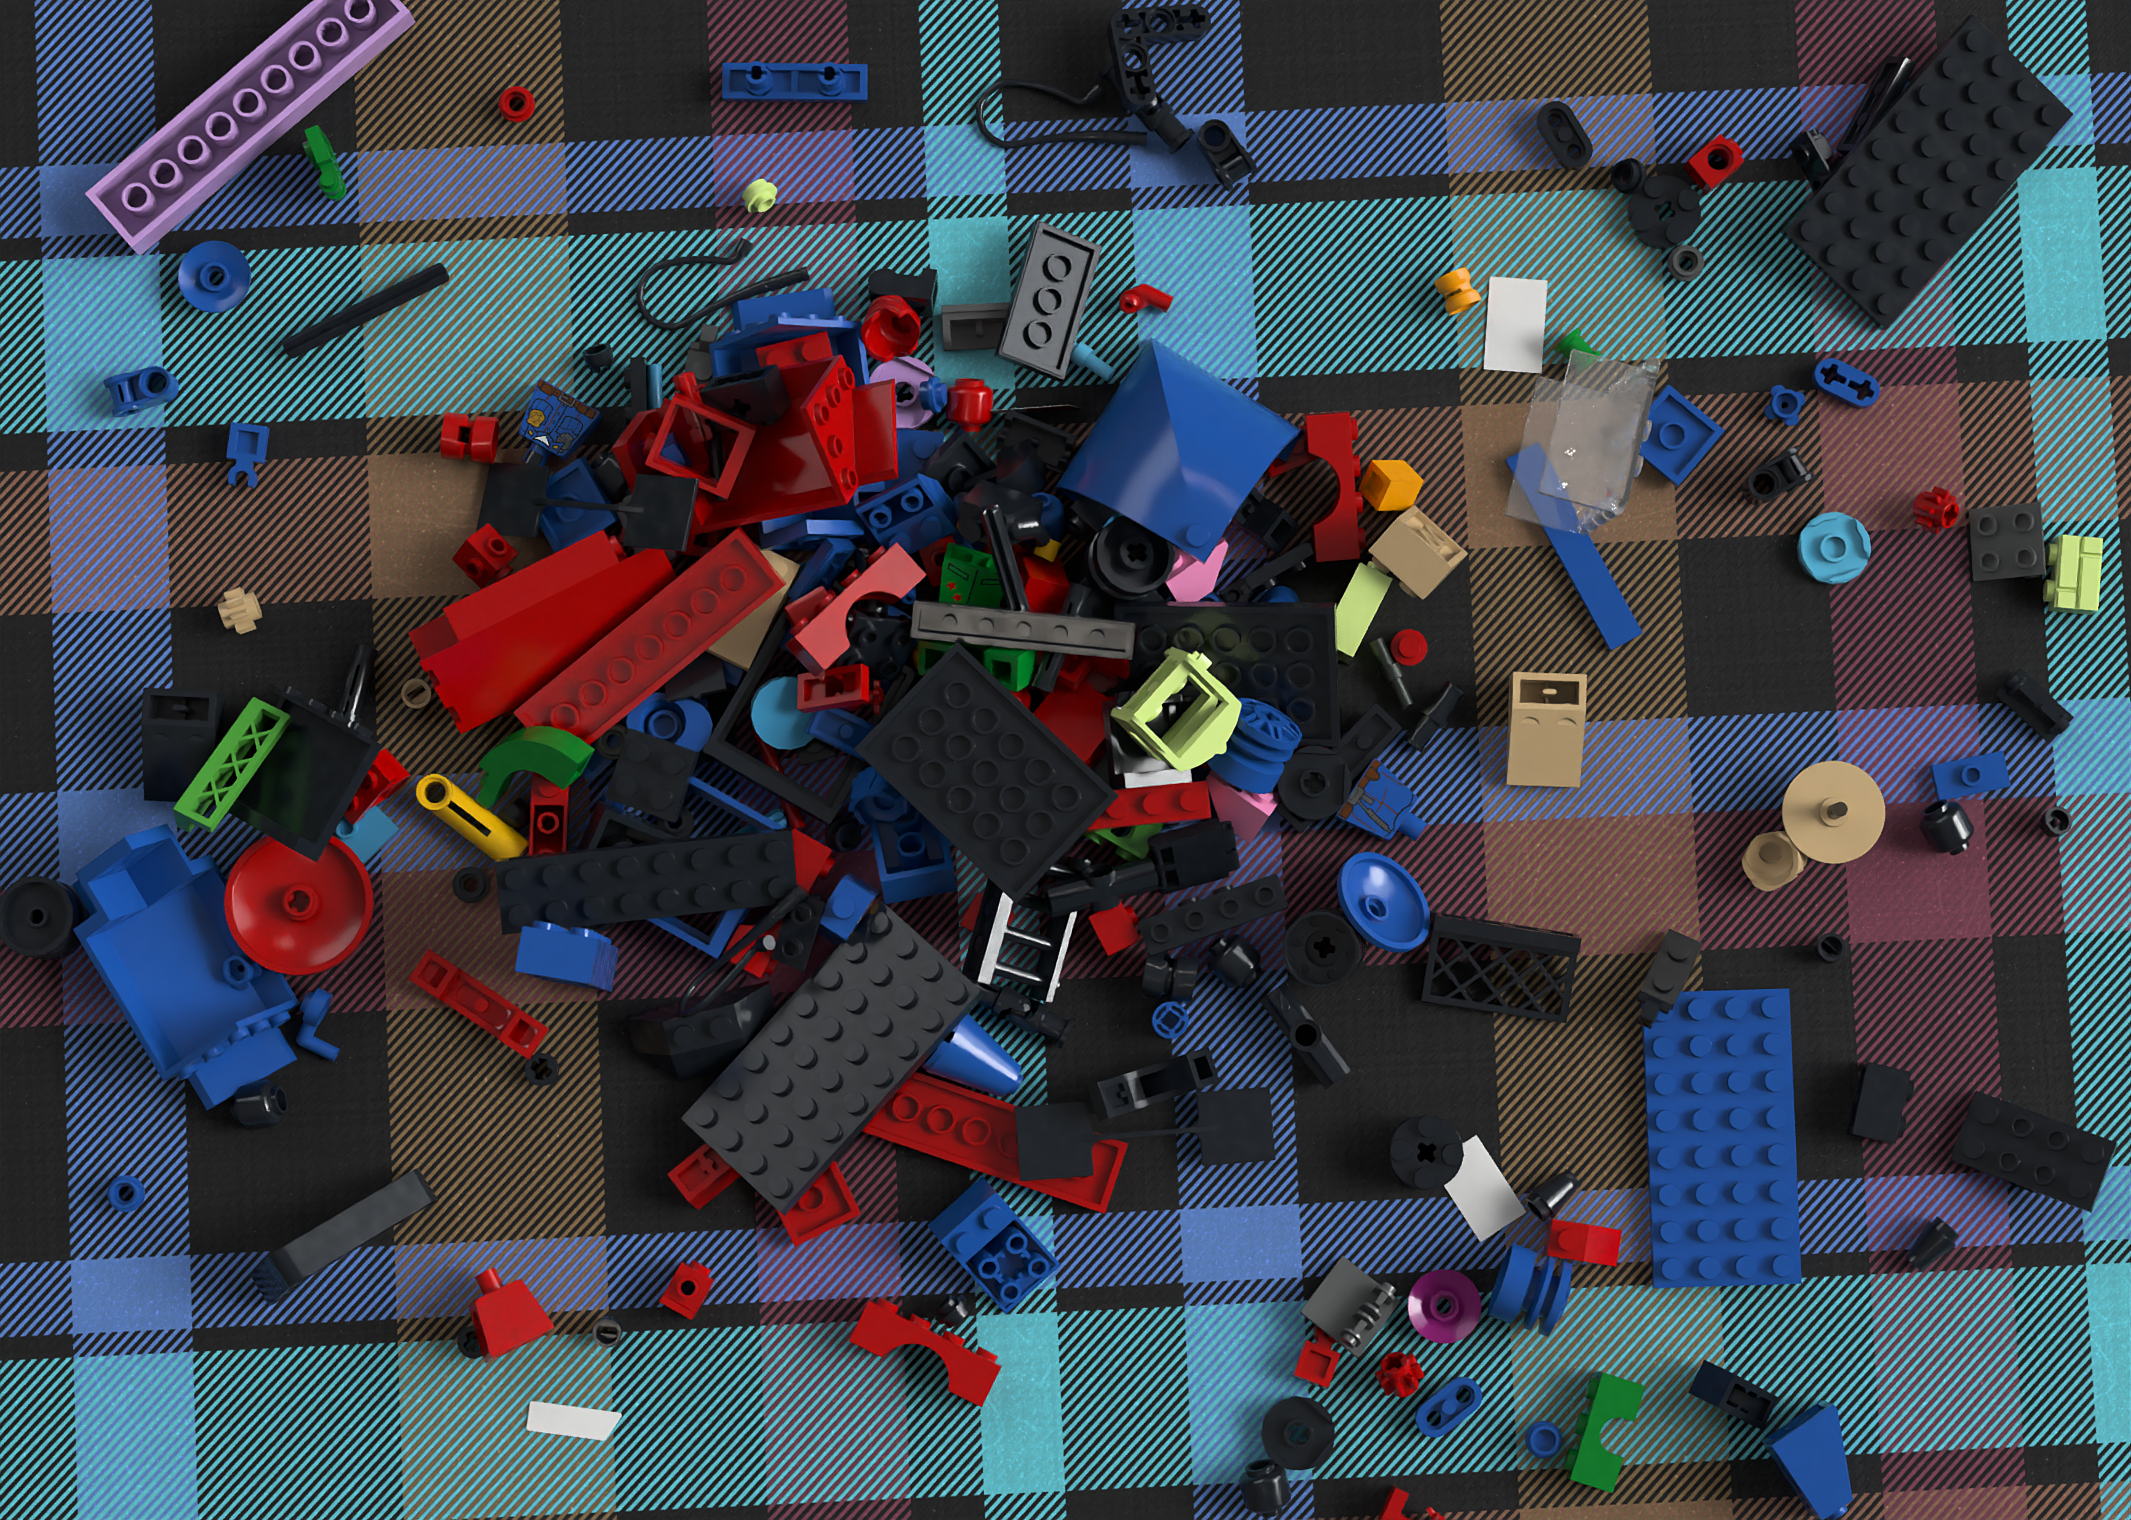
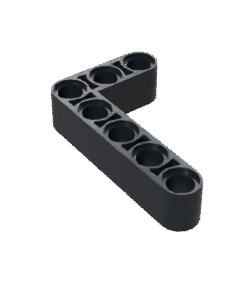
M416 1168L277 1250L266 1258L250 1276L267 1304L271 1306L293 1293L314 1274L434 1203L437 1197L419 1168Z

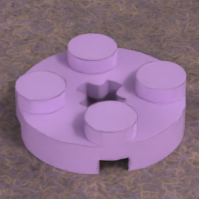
M907 356L898 357V359H892L887 363L880 364L872 373L870 383L895 378V388L902 389L905 384L911 386L910 393L914 396L910 401L904 400L903 403L897 401L898 396L895 394L896 429L916 430L928 422L934 415L931 410H923L920 402L919 388L922 381H928L929 377H934L935 375L924 362Z

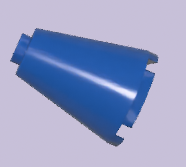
M969 1014L962 1019L919 1067L925 1072L999 1097H1004L1007 1093L1013 1095L1023 1080V1076L1020 1074L1021 1066Z

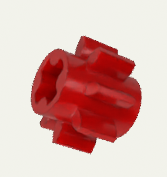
M1937 486L1933 487L1932 493L1927 491L1920 493L1913 504V515L1917 518L1915 523L1922 525L1923 530L1938 534L1940 527L1944 529L1952 527L1959 514L1958 504L1955 503L1956 497L1949 495V490Z
M1402 1352L1388 1354L1381 1360L1382 1370L1375 1372L1386 1396L1393 1393L1401 1398L1408 1397L1418 1390L1419 1382L1417 1379L1424 1377V1373L1412 1353L1407 1357Z

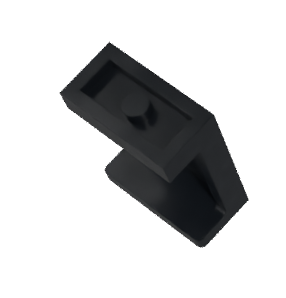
M1136 691L1114 693L1115 700L1102 702L1111 789L1118 790L1192 782L1191 769L1179 772L1163 760L1159 761L1150 757L1111 716L1112 709L1118 708L1121 710ZM1183 694L1170 695L1162 704L1163 708L1159 715L1152 721L1145 723L1159 739L1177 721L1175 704L1176 702L1183 701Z

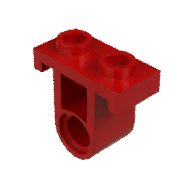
M387 748L379 751L343 815L352 825L359 822L368 810L395 794L411 778V774Z

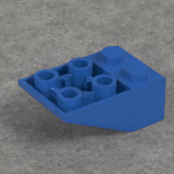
M983 1176L927 1225L944 1247L1005 1314L1061 1266Z

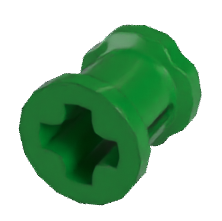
M1579 328L1573 330L1553 349L1556 353H1562L1575 367L1574 373L1577 376L1588 369L1602 355L1599 350H1592L1582 339Z

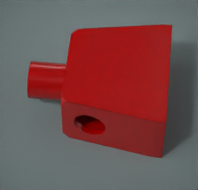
M495 1267L475 1276L483 1296L477 1298L469 1305V1311L485 1364L547 1335L555 1328L552 1321L521 1279L504 1286Z

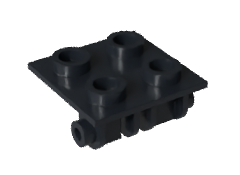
M851 610L847 613L845 628L849 631L847 638L850 647L837 658L833 668L862 663L869 667V678L898 680L916 638H911L912 619L903 614L891 616L887 613L878 614L877 612H870L867 616L866 613Z

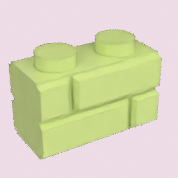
M2059 535L2053 539V544L2049 543L2047 545L2045 560L2046 565H2051V580H2045L2043 600L2049 602L2048 611L2087 615L2098 611L2103 549L2102 538Z

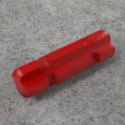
M692 371L683 372L673 377L676 391H680L682 395L703 403L700 391H695L697 382ZM682 408L687 425L691 424L692 429H689L692 441L695 444L711 440L713 432L710 423L706 424L705 422L707 418Z

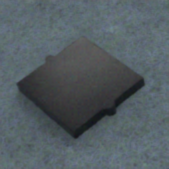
M704 651L664 684L667 702L673 703L695 698L698 701L702 696L727 691L723 660Z

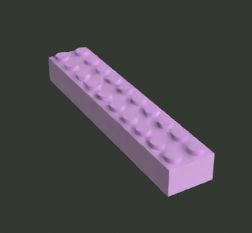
M400 0L311 1L85 193L86 196L131 248L141 256L415 23L413 16Z

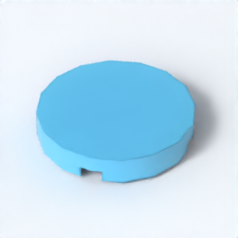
M1840 512L1823 513L1810 520L1801 531L1797 543L1798 560L1805 573L1817 582L1828 585L1845 584L1857 577L1867 565L1871 553L1870 538L1864 526L1855 518L1853 519Z

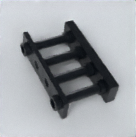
M1067 857L1065 866L1055 863L1044 875L1059 880L1080 876L1082 871L1091 865V861ZM988 878L961 973L971 981L989 985L994 975L1031 986L1029 997L1052 1003L1053 997L1060 986L1059 976L1077 911L1054 918L1050 917L1045 936L1009 926L1010 911L1015 903ZM1026 893L1016 904L1050 915L1045 898ZM1007 940L1040 950L1041 953L1036 971H1030L998 961L1002 941Z

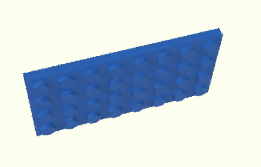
M1789 988L1681 992L1673 1010H1670L1668 1015L1659 1012L1651 1029L1642 1026L1652 1288L1802 1284ZM1641 1003V1011L1645 1004Z

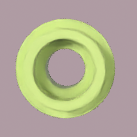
M758 179L751 183L742 195L746 209L751 213L767 211L775 203L777 188L773 183H767L764 179Z

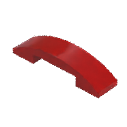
M429 948L408 978L528 1060H530L550 1030L512 1002Z

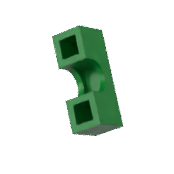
M919 639L918 675L924 676L956 642ZM958 642L1009 691L1018 692L1033 682L1037 671V650Z
M1601 1371L1598 1372L1597 1378H1590L1585 1393V1398L1590 1399L1586 1414L1579 1413L1574 1429V1434L1579 1435L1575 1449H1568L1563 1469L1568 1470L1566 1476L1568 1479L1613 1493L1624 1457L1608 1452L1602 1446L1600 1431L1603 1425L1612 1418H1624L1635 1422L1645 1389L1644 1385Z

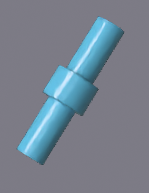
M1075 342L1070 360L1081 368L1086 366L1108 382L1114 375L1115 369L1093 354L1094 350L1085 343L1081 342L1078 344Z

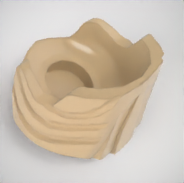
M1786 831L1769 832L1756 836L1742 857V865L1747 877L1755 887L1763 891H1773L1794 880L1807 864V856L1800 852L1791 842Z

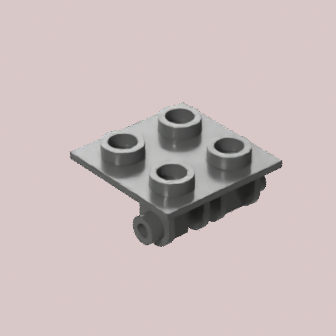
M2041 502L1969 509L1974 582L2017 577L2030 579L2039 578V575H2046Z
M1342 1256L1301 1309L1300 1313L1356 1358H1359L1401 1301L1393 1295L1396 1289L1391 1284L1384 1282L1382 1285H1379L1356 1265Z

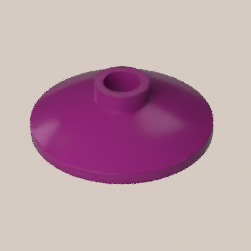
M1449 1269L1434 1270L1418 1279L1410 1291L1407 1303L1409 1319L1416 1331L1424 1338L1442 1344L1454 1343L1467 1337L1476 1327L1482 1308L1479 1292L1473 1282L1465 1275ZM1440 1299H1447L1450 1303V1309L1446 1313H1440L1437 1310L1436 1305Z

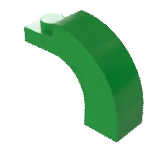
M532 726L520 729L510 734L488 752L478 766L486 772L479 782V785L483 788L476 801L488 809L506 793L515 774L519 770L539 773L562 790H565L581 776L595 749L575 735L558 728Z

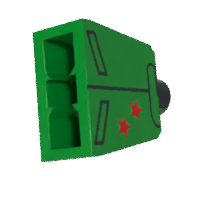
M948 542L942 566L939 601L998 607L1004 595L992 555Z

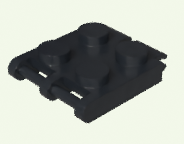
M1217 818L1206 820L1201 823L1150 836L1147 840L1149 849L1154 853L1153 865L1158 873L1159 885L1157 886V891L1160 894H1169L1228 878L1229 872L1240 868L1234 828L1231 821L1219 823ZM1162 849L1164 850V856H1161L1160 850ZM1166 871H1168V876H1169V877H1167V878H1166V876H1165V872H1166Z

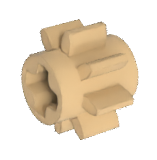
M241 587L224 592L226 601L219 603L218 609L226 629L235 627L239 634L255 630L254 620L262 618V612L254 592L245 594Z

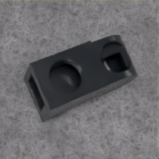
M887 268L874 271L868 278L870 303L881 296L898 295L908 303L918 316L933 318L939 289L937 269L923 268L921 276L897 274Z

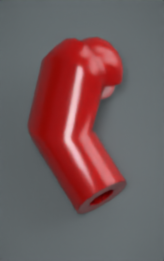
M1140 284L1122 293L1119 299V307L1126 314H1133L1148 306L1167 313L1174 297L1148 284Z

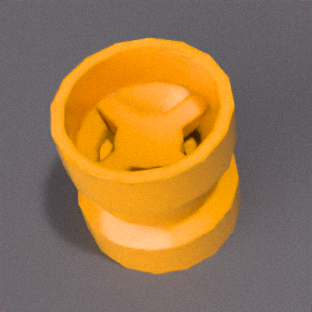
M1467 267L1454 270L1434 281L1438 293L1443 294L1446 300L1444 307L1449 316L1465 311L1481 302L1478 291L1470 285L1471 276Z

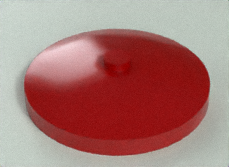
M267 835L252 844L234 865L226 885L224 906L227 924L234 940L253 961L280 974L306 976L318 974L339 965L360 946L372 921L374 894L372 883L364 864L350 847L336 837H331L318 862H315Z

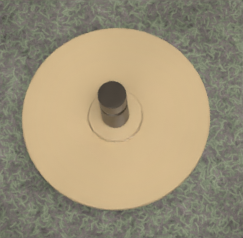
M1825 761L1804 769L1790 783L1782 803V820L1788 837L1800 852L1819 862L1839 864L1859 858L1874 846L1883 830L1885 804L1876 782L1865 771L1850 763Z

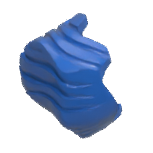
M872 766L858 773L857 778L853 779L848 812L853 811L862 824H871L874 820L893 822L902 814H908L911 804Z

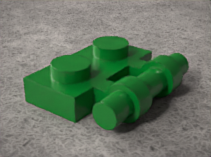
M318 125L305 129L308 141L302 144L309 162L313 163L316 171L321 170L322 172L318 181L319 187L331 201L342 200L346 195L347 189L328 138Z

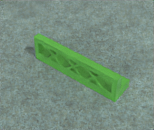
M253 697L174 806L173 812L177 827L190 833L196 825L212 833L291 723V715ZM269 717L278 721L272 730L262 732ZM255 743L257 752L254 756L242 760ZM235 771L237 780L234 782V784L232 786L222 788L231 776V774ZM215 799L217 808L209 819L203 817L202 815Z

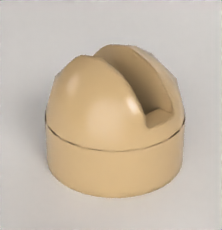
M410 679L402 687V699L411 708H421L429 702L431 689L428 683L422 679ZM422 685L425 690L410 700L407 694Z

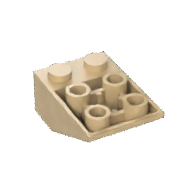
M1513 672L1509 676L1506 785L1580 788L1586 716L1587 674Z

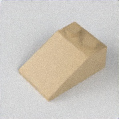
M1415 505L1397 517L1368 550L1374 555L1372 561L1378 568L1385 573L1393 572L1401 580L1399 585L1408 595L1413 598L1419 596L1422 600L1468 555L1464 549Z
M754 543L755 546L787 584L705 650L747 672L779 618L782 609L790 599L788 593L799 578L801 565L770 550H761V546Z

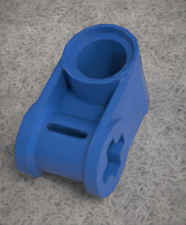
M150 366L131 373L115 375L103 381L105 388L110 390L114 409L112 410L113 417L133 415L144 409L168 403L177 396L179 391V383L176 377L159 366ZM159 376H164L166 379L165 388L159 393H153V381Z

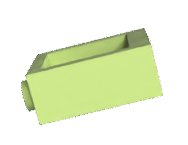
M1371 561L1367 565L1359 563L1336 609L1338 660L1348 665L1354 657L1393 580L1386 576L1387 573Z

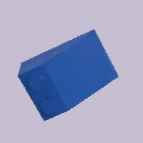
M912 804L908 814H902L893 822L880 820L871 822L870 829L885 904L957 891L948 839Z

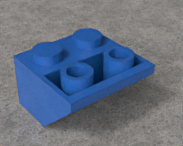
M920 473L855 505L856 512L879 544L883 545L886 550L897 542L910 555L956 531L953 502L937 480Z

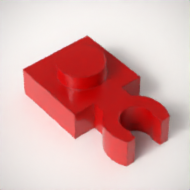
M1315 1325L1313 1335L1316 1341L1312 1343L1306 1340L1303 1343L1292 1377L1326 1390L1329 1388L1341 1353L1331 1350L1332 1345L1337 1342L1331 1337L1325 1336L1323 1331Z

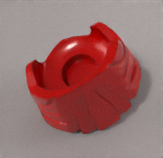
M885 295L873 300L861 327L863 344L868 354L873 359L885 363L894 359V357L911 355L918 346L921 327L920 318L908 303L898 295Z

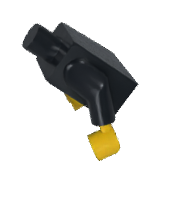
M981 480L969 493L960 492L954 497V515L958 520L956 529L970 542L980 541L988 544L980 518V511L984 506L997 504L1000 506L1011 545L1031 539L1034 545H1036L1034 554L1051 562L1054 561L1061 546L1059 542L1050 539L1049 532L1041 523L1044 500L986 480Z

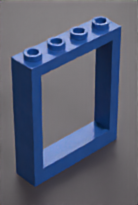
M692 776L687 790L761 831L786 828ZM609 782L600 800L624 810L626 805L605 798ZM592 814L590 815V817L588 818V820L586 821V823H585V825H584V827H583V830H582L583 833L585 832V830H586V828H587V825H588V823H589V821H590V818H591ZM574 845L570 851L577 850L578 846ZM751 908L723 911L710 936L675 916L647 920L718 959L723 955L739 924H743Z

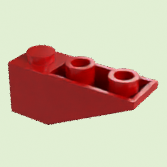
M533 771L529 855L566 852L568 847L571 784L565 790H562L541 774Z

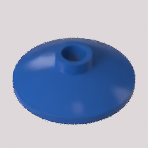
M207 241L193 247L183 258L178 271L179 287L185 299L195 308L208 313H221L233 309L245 298L251 284V269L246 257L235 246L223 241ZM217 273L222 274V283L212 285V276Z

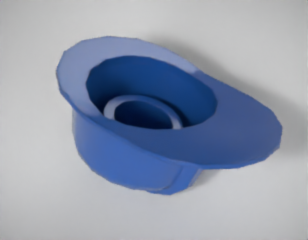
M654 692L627 714L626 725L628 729L634 728L700 752L705 747L712 735L713 723L711 716L701 704L689 699L668 703L665 693Z

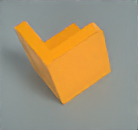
M1371 460L1358 491L1362 492V495L1377 511H1407L1413 506L1424 480L1403 460Z

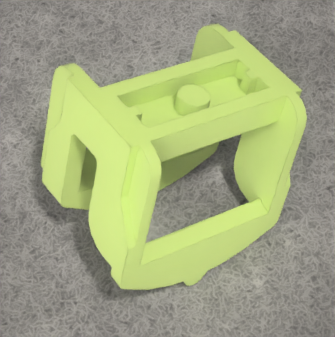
M1171 647L1164 652L1167 659L1121 710L1118 708L1112 709L1111 716L1150 757L1159 761L1163 760L1177 771L1184 772L1203 764L1215 754H1224L1226 752V742L1237 724L1242 705L1222 683L1207 671L1212 662L1203 653L1199 654L1197 651H1194L1190 654ZM1188 679L1202 694L1166 734L1159 739L1145 723L1152 721L1159 715L1163 708L1162 704L1171 694L1179 692L1185 686ZM1219 699L1222 703L1216 708Z

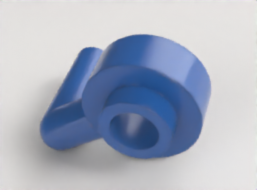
M318 988L315 993L309 991L300 1006L299 1011L304 1013L303 1024L296 1041L298 1045L334 1062L340 1049L313 1036L317 1026L327 1013L333 998V994Z

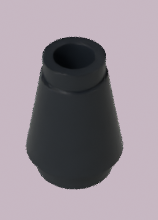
M1566 1169L1562 1173L1529 1190L1530 1195L1525 1198V1202L1532 1213L1544 1222L1549 1217L1554 1219L1581 1184L1576 1176Z
M1937 1216L1932 1222L1928 1220L1906 1258L1923 1272L1926 1267L1955 1247L1956 1244L1954 1242L1960 1235Z

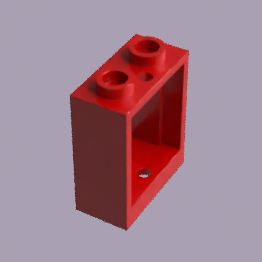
M675 392L672 400L664 398L656 419L663 422L658 434L650 432L642 453L648 455L645 465L673 477L697 478L700 480L699 488L728 499L757 426ZM679 407L739 432L719 480L660 455Z

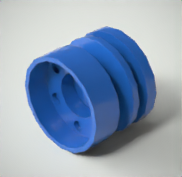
M1239 698L1238 700L1242 706L1237 724L1226 742V752L1224 754H1215L1211 759L1207 760V764L1227 782L1252 793L1267 794L1273 791L1285 767L1283 762L1291 759L1294 749L1297 748L1301 741L1302 734L1299 727L1279 710L1254 699Z
M1511 1243L1492 1291L1487 1316L1512 1324L1519 1311H1525L1524 1329L1530 1331L1538 1316H1540L1538 1333L1548 1337L1566 1307L1571 1290L1573 1264L1562 1261L1556 1274L1553 1275L1555 1258L1548 1256L1540 1270L1535 1269L1536 1251Z

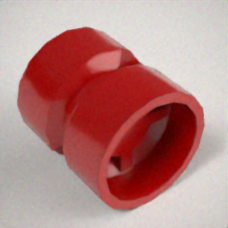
M446 412L441 432V458L463 461L466 456H470L472 462L494 464L499 440V419L496 417L476 416L474 420H470L468 414ZM465 433H470L469 443H464Z

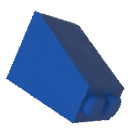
M1821 1400L1761 1440V1442L1810 1516L1819 1520L1826 1518L1828 1520H1835L1848 1511L1845 1505L1851 1502L1853 1497L1838 1410L1833 1403Z

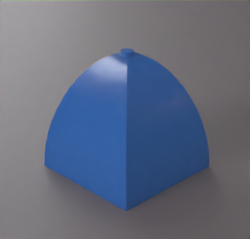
M1150 337L1055 486L1054 491L1073 503L1080 496L1100 503L1172 543L1173 546L1205 564L1223 536L1225 529L1258 480L1275 458L1284 463L1287 462L1296 444L1304 435V430Z

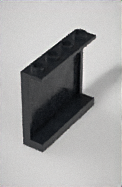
M269 684L267 689L281 696L275 708L291 715L292 721L227 812L292 850L318 862L383 745L370 739L373 731L353 721L350 727L347 726L350 719L335 710L330 709L326 715L325 711L328 707L308 696L304 703L305 694L286 685L282 691ZM269 718L262 732L272 730L278 721ZM255 744L247 759L252 758L257 752ZM215 799L211 802L216 805Z

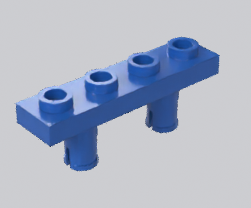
M759 61L751 63H723V101L867 103V64H835L833 62H825L823 64L762 63Z

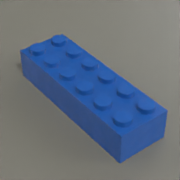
M534 920L532 927L522 926L515 971L539 980L612 992L619 948L611 945L612 939H608V937L598 934L593 930L571 927V930L568 931L553 923Z

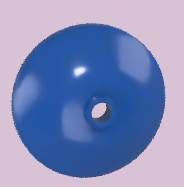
M1374 852L1358 853L1342 865L1337 878L1339 902L1347 920L1359 935L1381 949L1397 953L1411 951L1425 940L1430 928L1429 907L1421 888L1408 871L1394 860Z

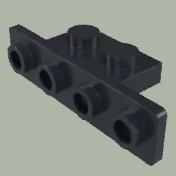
M1272 874L1233 888V885L1223 886L1212 891V896L1201 900L1198 897L1186 899L1177 904L1178 908L1139 921V928L1149 955L1155 956L1286 910L1288 903L1278 876Z

